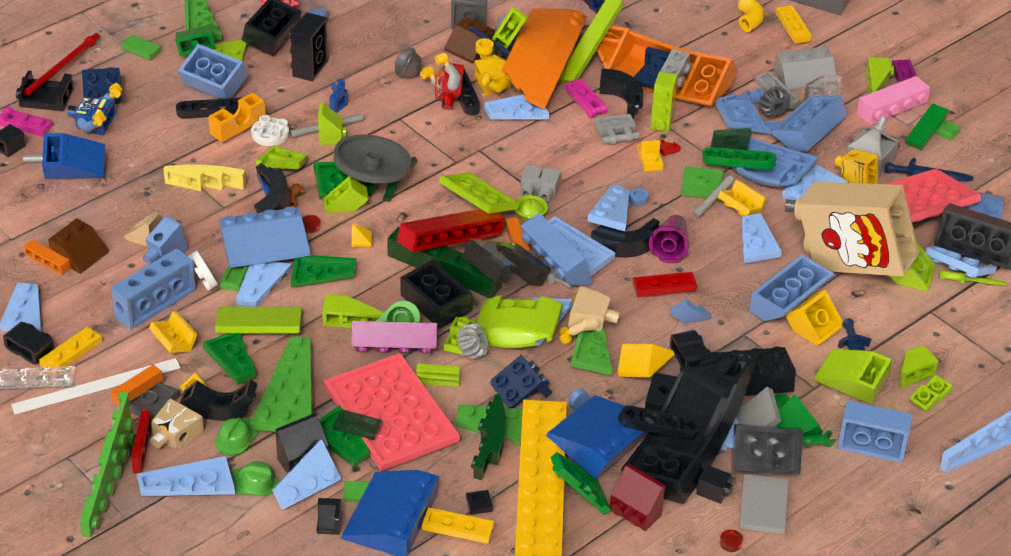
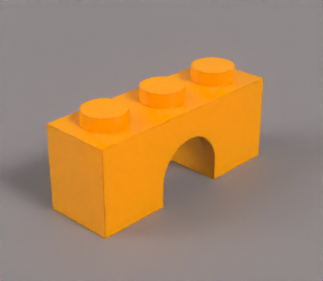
M251 93L238 100V109L234 115L224 108L209 116L210 134L220 142H224L252 127L254 123L259 121L260 116L266 115L265 101L256 94Z

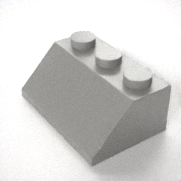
M827 46L776 53L773 71L777 78L791 92L837 85L834 58Z

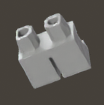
M525 164L521 177V197L534 195L544 199L546 202H549L550 199H555L556 191L559 190L561 185V170L544 167L542 172V167Z

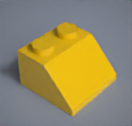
M826 289L814 292L785 315L793 331L816 346L823 343L843 327V321Z

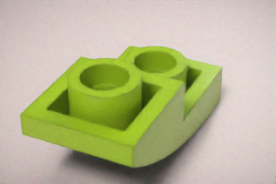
M455 317L450 326V334L444 343L443 351L462 355V350L459 349V344L457 343L459 328L467 324H475L476 321L470 320L467 317Z
M935 374L925 386L922 384L913 393L909 401L927 412L940 403L953 390V385Z

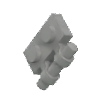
M631 114L594 119V125L599 136H603L601 137L602 144L609 143L613 145L621 141L632 142L634 139H639L638 131L631 132L636 129V124Z

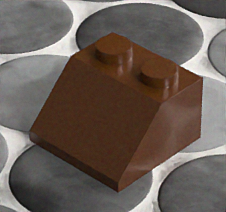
M466 16L455 25L444 47V51L473 64L475 60L480 59V55L476 52L475 47L477 40L481 38L474 34L469 27L472 26L491 39L495 34V29Z
M77 218L48 239L49 248L68 258L71 269L79 274L109 253L108 248L92 226Z

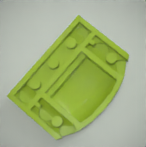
M500 295L483 303L476 323L484 328V332L489 340V346L501 348L535 346V341L545 337L547 342L552 340L563 304L543 296L540 297V300L502 299Z

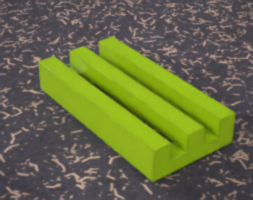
M417 364L416 376L422 384L459 387L460 366Z

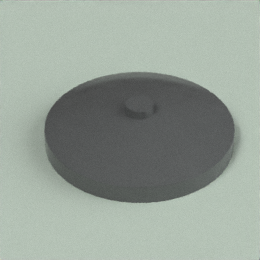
M365 134L353 135L340 140L334 149L333 160L336 166L346 175L360 181L380 184L392 183L403 179L410 171L411 156L408 151L400 144L384 137Z

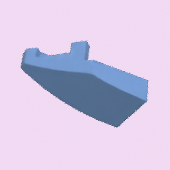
M688 299L671 308V314L683 323L706 321L712 318L711 313L702 305L696 307Z

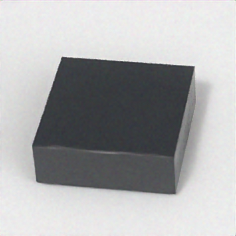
M488 490L466 493L470 515L492 512L493 506Z

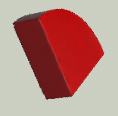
M660 139L659 152L663 156L680 152L681 146L673 142L672 144L664 142V139Z

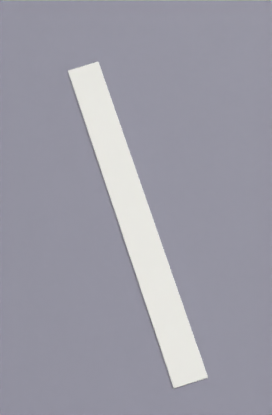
M176 358L154 364L162 373L180 368ZM150 366L11 404L14 414H19L119 386Z

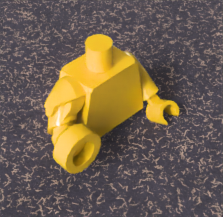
M489 39L477 40L475 50L482 59L475 60L474 76L483 95L501 93L504 90L510 89L512 78L501 71L505 60L499 56L491 55L494 50L493 41Z

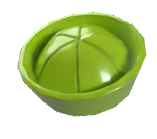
M525 195L516 200L519 203L518 210H515L516 215L524 222H527L538 213L544 217L548 209L547 202L538 196Z

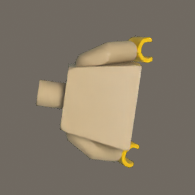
M580 286L578 293L574 296L568 324L569 329L567 327L560 329V341L563 344L571 342L572 335L575 336L589 330L601 331L605 321L617 324L620 312L609 309L611 298L602 294L599 290H591Z

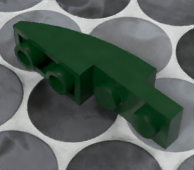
M498 394L495 395L493 402H488L486 408L487 415L485 419L482 418L478 426V431H481L480 452L478 456H474L471 463V468L474 469L473 478L478 480L483 479L489 463L499 464L503 451L505 412L501 396Z

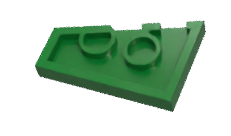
M314 162L313 168L320 200L342 183L348 175L343 173L334 162ZM357 180V181H359V182L362 183V184L368 183V182H364V181Z
M316 255L295 258L290 281L291 287L354 278L357 264L356 258Z

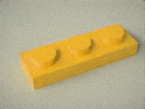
M793 5L776 7L775 14L794 44L811 41L812 35Z
M87 326L39 359L40 366L55 376L102 343V336Z
M428 507L422 523V530L489 544L495 521Z

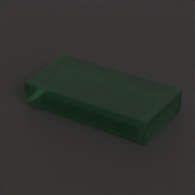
M341 409L333 424V429L375 440L383 426V420Z

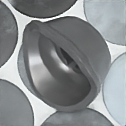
M408 48L397 57L395 62V73L397 76L413 78L420 71L422 60L416 53L415 48Z

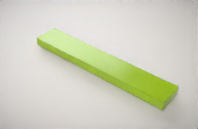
M605 0L567 61L558 79L559 82L568 83L579 79L624 6L623 1Z

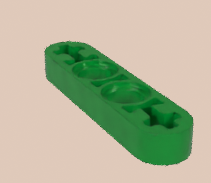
M709 147L702 151L703 162L708 165L754 169H772L776 166V155L772 152Z

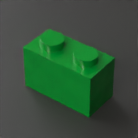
M211 24L176 32L175 42L180 56L191 54L197 44L210 49L216 47Z

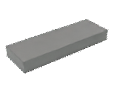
M770 71L754 77V82L765 92L768 91L769 87L774 88L775 86L787 92L791 101L789 102L790 107L786 108V111L800 106L801 100Z

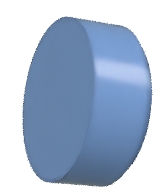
M641 188L633 189L629 193V202L635 206L646 205L649 194Z
M583 389L575 390L569 397V406L577 410L590 399V395Z

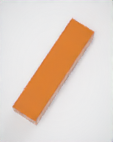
M518 217L505 219V230L517 261L530 258V248L521 238L522 231Z
M32 239L24 245L25 256L61 276L71 269L68 258Z
M154 364L112 390V401L120 407L118 400L120 391L127 392L129 394V401H132L163 381L162 371Z

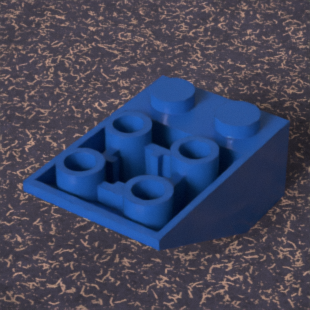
M44 133L42 168L45 179L104 177L105 144L66 133Z

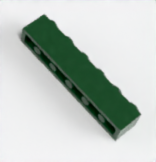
M397 227L387 238L388 256L415 268L433 260L468 290L490 299L502 288V269L447 246L412 252L397 242L400 227Z

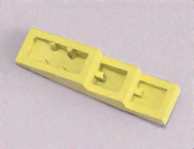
M172 165L164 167L166 184L202 191L204 187L223 190L225 186L244 189L246 186L245 170L213 165Z

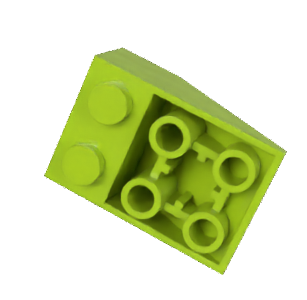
M832 349L814 377V381L872 405L890 375L892 359L873 351Z

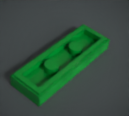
M932 103L906 137L905 144L922 151L948 116L949 109Z

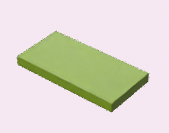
M472 173L440 177V184L488 214L518 210L519 208L518 201Z
M218 306L215 333H300L302 307Z

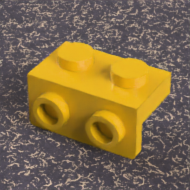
M740 180L735 181L731 190L720 191L718 196L719 199L724 201V205L735 208L741 216L761 213L767 200L764 195Z
M172 311L169 321H152L149 327L170 353L191 352L197 337V333L177 311Z

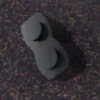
M20 321L3 335L4 346L10 352L20 355L23 359L35 365L39 363V359L54 350L52 337L48 333L36 330L32 324Z
M695 330L672 334L670 337V348L674 351V356L678 359L680 367L688 365L693 368L701 365L702 354L711 352L705 347L702 336L698 335Z

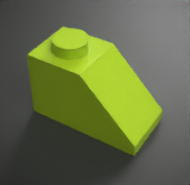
M320 103L318 111L319 144L336 145L340 140L346 138L347 127L343 126V118L324 103Z
M348 176L323 198L324 211L326 213L356 211L369 200L367 187Z
M924 345L906 351L898 384L900 389L935 376L938 360Z

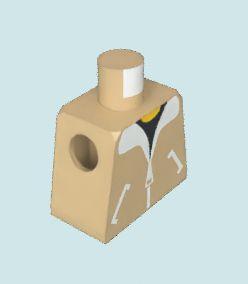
M169 399L152 420L153 437L150 439L151 444L156 449H160L164 444L174 449H179L204 432L203 416Z

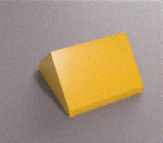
M622 344L618 375L619 377H651L675 355L674 351L654 344Z

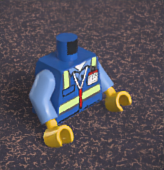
M118 83L113 84L109 88L110 92L103 97L83 98L79 107L72 105L68 107L67 114L69 117H75L78 129L83 130L85 133L91 132L104 136L116 115L114 99L119 98L122 91Z

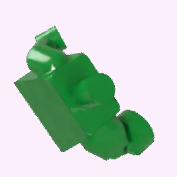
M781 393L774 396L781 422L776 427L801 428L803 430L802 447L817 445L833 446L836 439H829L832 431L827 430L824 435L821 434L823 431L820 425L796 394L791 398Z

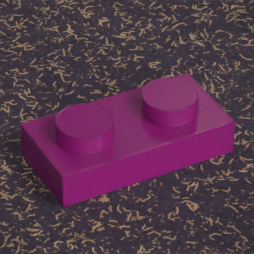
M910 59L892 60L898 83L917 76Z

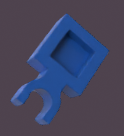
M340 78L337 85L331 84L333 93L329 99L330 109L335 113L348 105L347 90L344 89L345 81Z

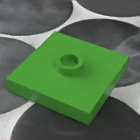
M685 166L681 195L707 198L721 184L723 170Z

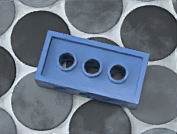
M176 248L112 286L115 318L132 330L196 291L193 260Z

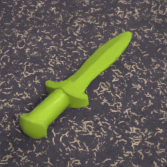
M941 269L939 272L940 279L956 280L962 284L965 281H976L994 285H1008L1007 282L990 278H972L965 275L964 271L957 273Z

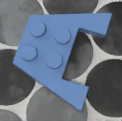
M756 88L755 92L750 93L748 90L744 91L743 95L737 96L732 94L717 98L715 105L727 127L772 135L771 130L781 122L763 121L754 104L759 103V97L764 95L762 88Z

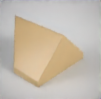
M155 211L134 224L124 235V238L128 241L147 246L146 238L161 222L163 217Z

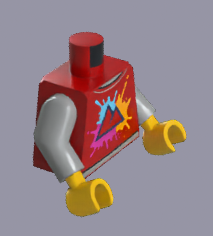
M441 53L435 56L434 59L437 65H444L435 75L434 69L430 66L423 68L420 75L423 79L430 77V82L435 86V99L442 100V108L452 109L453 101L461 94L464 65L449 63L447 54Z

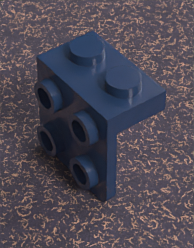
M648 46L645 49L644 66L634 78L642 86L654 88L658 73L661 71L670 52Z
M109 67L82 70L83 98L103 97L110 92L109 88L115 83H118L121 87L120 69ZM121 95L119 98L114 99L115 104H120L122 102Z
M522 354L490 381V384L497 394L501 396V399L508 408H515L536 389L546 398L553 393L548 387L550 381L543 373L541 375L538 373L540 370L538 365L533 360L529 362Z

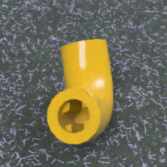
M757 0L739 1L738 9L745 13L739 18V25L743 31L750 32L763 22L764 9Z

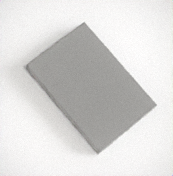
M744 474L739 529L785 534L788 479Z

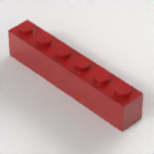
M482 209L404 222L400 223L397 242L410 251L415 252L498 236L502 234L505 217L498 212L488 214Z

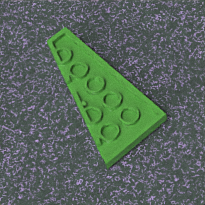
M289 338L250 422L252 430L275 431L279 427L313 414L312 343L310 338Z
M119 392L118 400L120 407L119 410L114 409L112 430H108L98 460V464L101 465L99 475L94 474L92 495L87 496L81 515L80 526L83 537L91 538L94 530L98 529L100 516L107 509L108 498L114 493L115 482L117 479H120L124 462L128 461L129 450L135 443L136 434L133 433L134 418L131 417L129 394L127 392Z

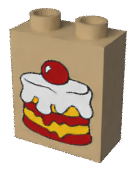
M813 182L803 197H799L796 200L794 208L795 217L798 221H802L805 231L804 250L807 254H811L814 262L831 272L904 276L919 254L903 185Z

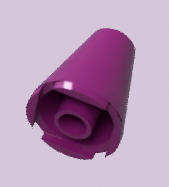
M680 215L670 216L650 236V251L653 255L655 254L659 257V260L662 262H678L689 250L686 221Z

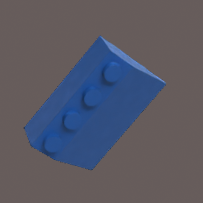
M594 395L547 432L546 436L592 477L597 479L641 442L647 431L631 429L621 425L618 415L625 405ZM645 417V420H646L648 423L653 424L652 422H650V421Z
M421 470L375 472L341 539L394 556H408L422 527L427 509L432 507L438 495L439 476Z

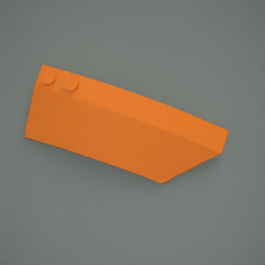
M532 8L501 70L505 75L512 78L511 82L517 90H522L525 93L524 98L528 102L545 109L587 19L583 12L573 9Z
M612 25L597 48L605 69L619 70L633 77L644 66L645 49L648 46L666 52L677 49L690 53L691 71L689 75L686 74L684 84L681 88H678L675 99L711 107L717 98H720L729 89L738 72L733 60L730 58L682 49L637 34L628 28ZM642 86L643 90L654 93V88Z

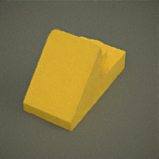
M660 140L643 141L637 144L636 148L644 172L663 170V161L659 153Z

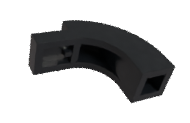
M601 69L599 94L614 95L622 98L627 103V114H631L634 120V112H638V109H642L644 91L642 85L637 79L625 72L614 69Z
M263 163L257 165L256 170L260 180L270 190L263 199L254 205L256 213L266 210H282L290 207L291 190L282 170L278 168L274 171L271 167L267 168Z
M653 218L634 231H620L600 225L591 231V238L615 252V257H636L650 251L649 239L651 234L659 227L660 221Z
M250 379L237 390L223 393L214 391L196 380L184 390L180 404L203 416L204 419L226 421L232 418H240L247 414L249 404L256 398L255 391L258 384Z

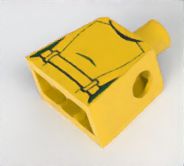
M854 149L844 156H837L835 159V166L841 168V178L848 181V183L878 184L877 154Z

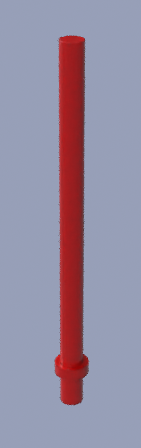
M94 33L92 36H87L82 44L24 90L25 94L31 95L88 47H93L100 38V35Z

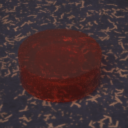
M307 215L302 218L306 233H315L320 230L321 220L319 217Z
M725 530L720 536V546L728 552L739 551L743 544V536L736 530Z

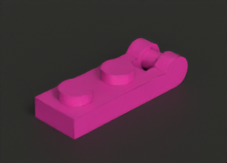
M581 78L565 83V90L586 111L588 118H593L596 114L602 115L607 113L606 104Z
M9 106L5 107L2 114H0V126L6 127L11 124L23 132L42 137L53 126L50 119L14 111Z

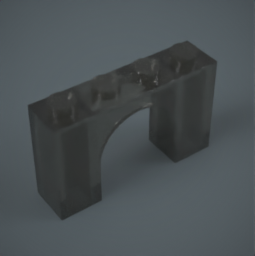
M470 239L462 254L463 258L497 283H508L514 272L528 284L542 286L551 271V268L516 243Z

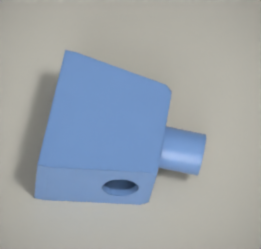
M165 216L146 238L149 251L143 256V260L149 265L176 248L183 253L187 251L188 246L182 225L172 218Z

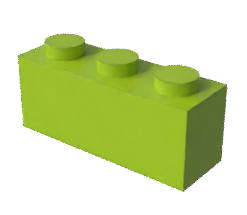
M660 71L654 85L650 127L652 130L669 133L674 115L678 77L676 74Z

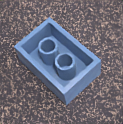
M197 44L178 70L184 85L219 99L232 98L248 76L243 61Z
M847 400L837 449L903 463L913 414Z

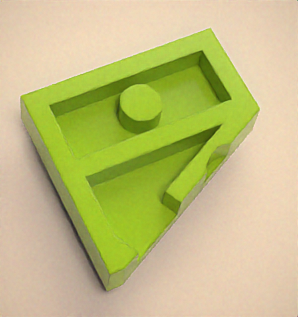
M273 145L256 160V166L263 163L267 168L300 169L307 162L308 155Z

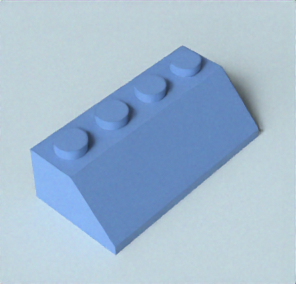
M810 96L771 130L772 135L789 149L801 152L810 151L816 143L820 142L826 134L830 133L847 116L842 97Z
M540 213L520 226L522 231L521 238L526 245L530 244L535 254L542 256L546 265L549 268L553 267L561 280L565 279L570 285L590 286L593 284L586 258Z
M800 255L751 293L749 312L764 321L784 317L832 279L834 273L808 257Z

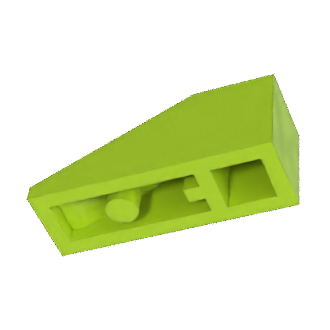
M513 6L492 39L508 50L519 35L528 17Z
M868 57L866 66L868 94L884 89L889 84L890 76H893L894 66L891 65L890 58Z
M326 294L322 310L323 326L352 328V321L376 322L384 312L347 295Z

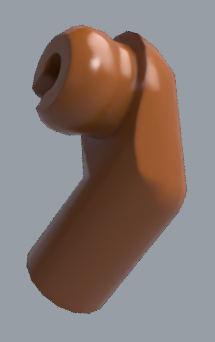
M299 183L293 184L290 188L292 196L290 207L295 208L297 206L296 196H302V193L305 191L304 187L300 186Z

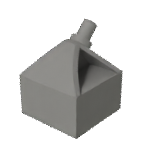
M880 116L877 125L874 124V127H865L847 148V153L856 149L877 154L878 178L884 173L886 164L888 162L892 163L896 159L899 140L884 133L887 118Z

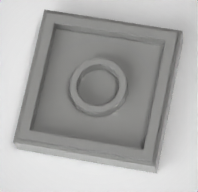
M766 387L742 406L737 413L740 424L776 426L781 422L773 390L769 387Z

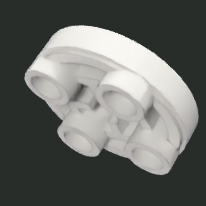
M262 115L259 117V121L254 123L251 128L252 139L263 146L280 145L289 137L288 121Z
M198 250L188 255L193 260V266L197 265L194 270L199 278H205L202 282L207 290L210 291L218 286L217 280Z

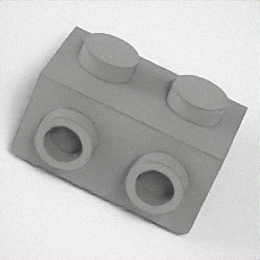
M672 49L660 71L678 75L676 92L679 87L683 86L686 74L689 75L691 71L690 53Z

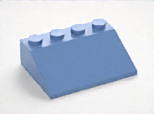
M298 207L266 210L261 213L250 212L241 216L229 215L219 219L221 241L230 268L310 256L303 220Z

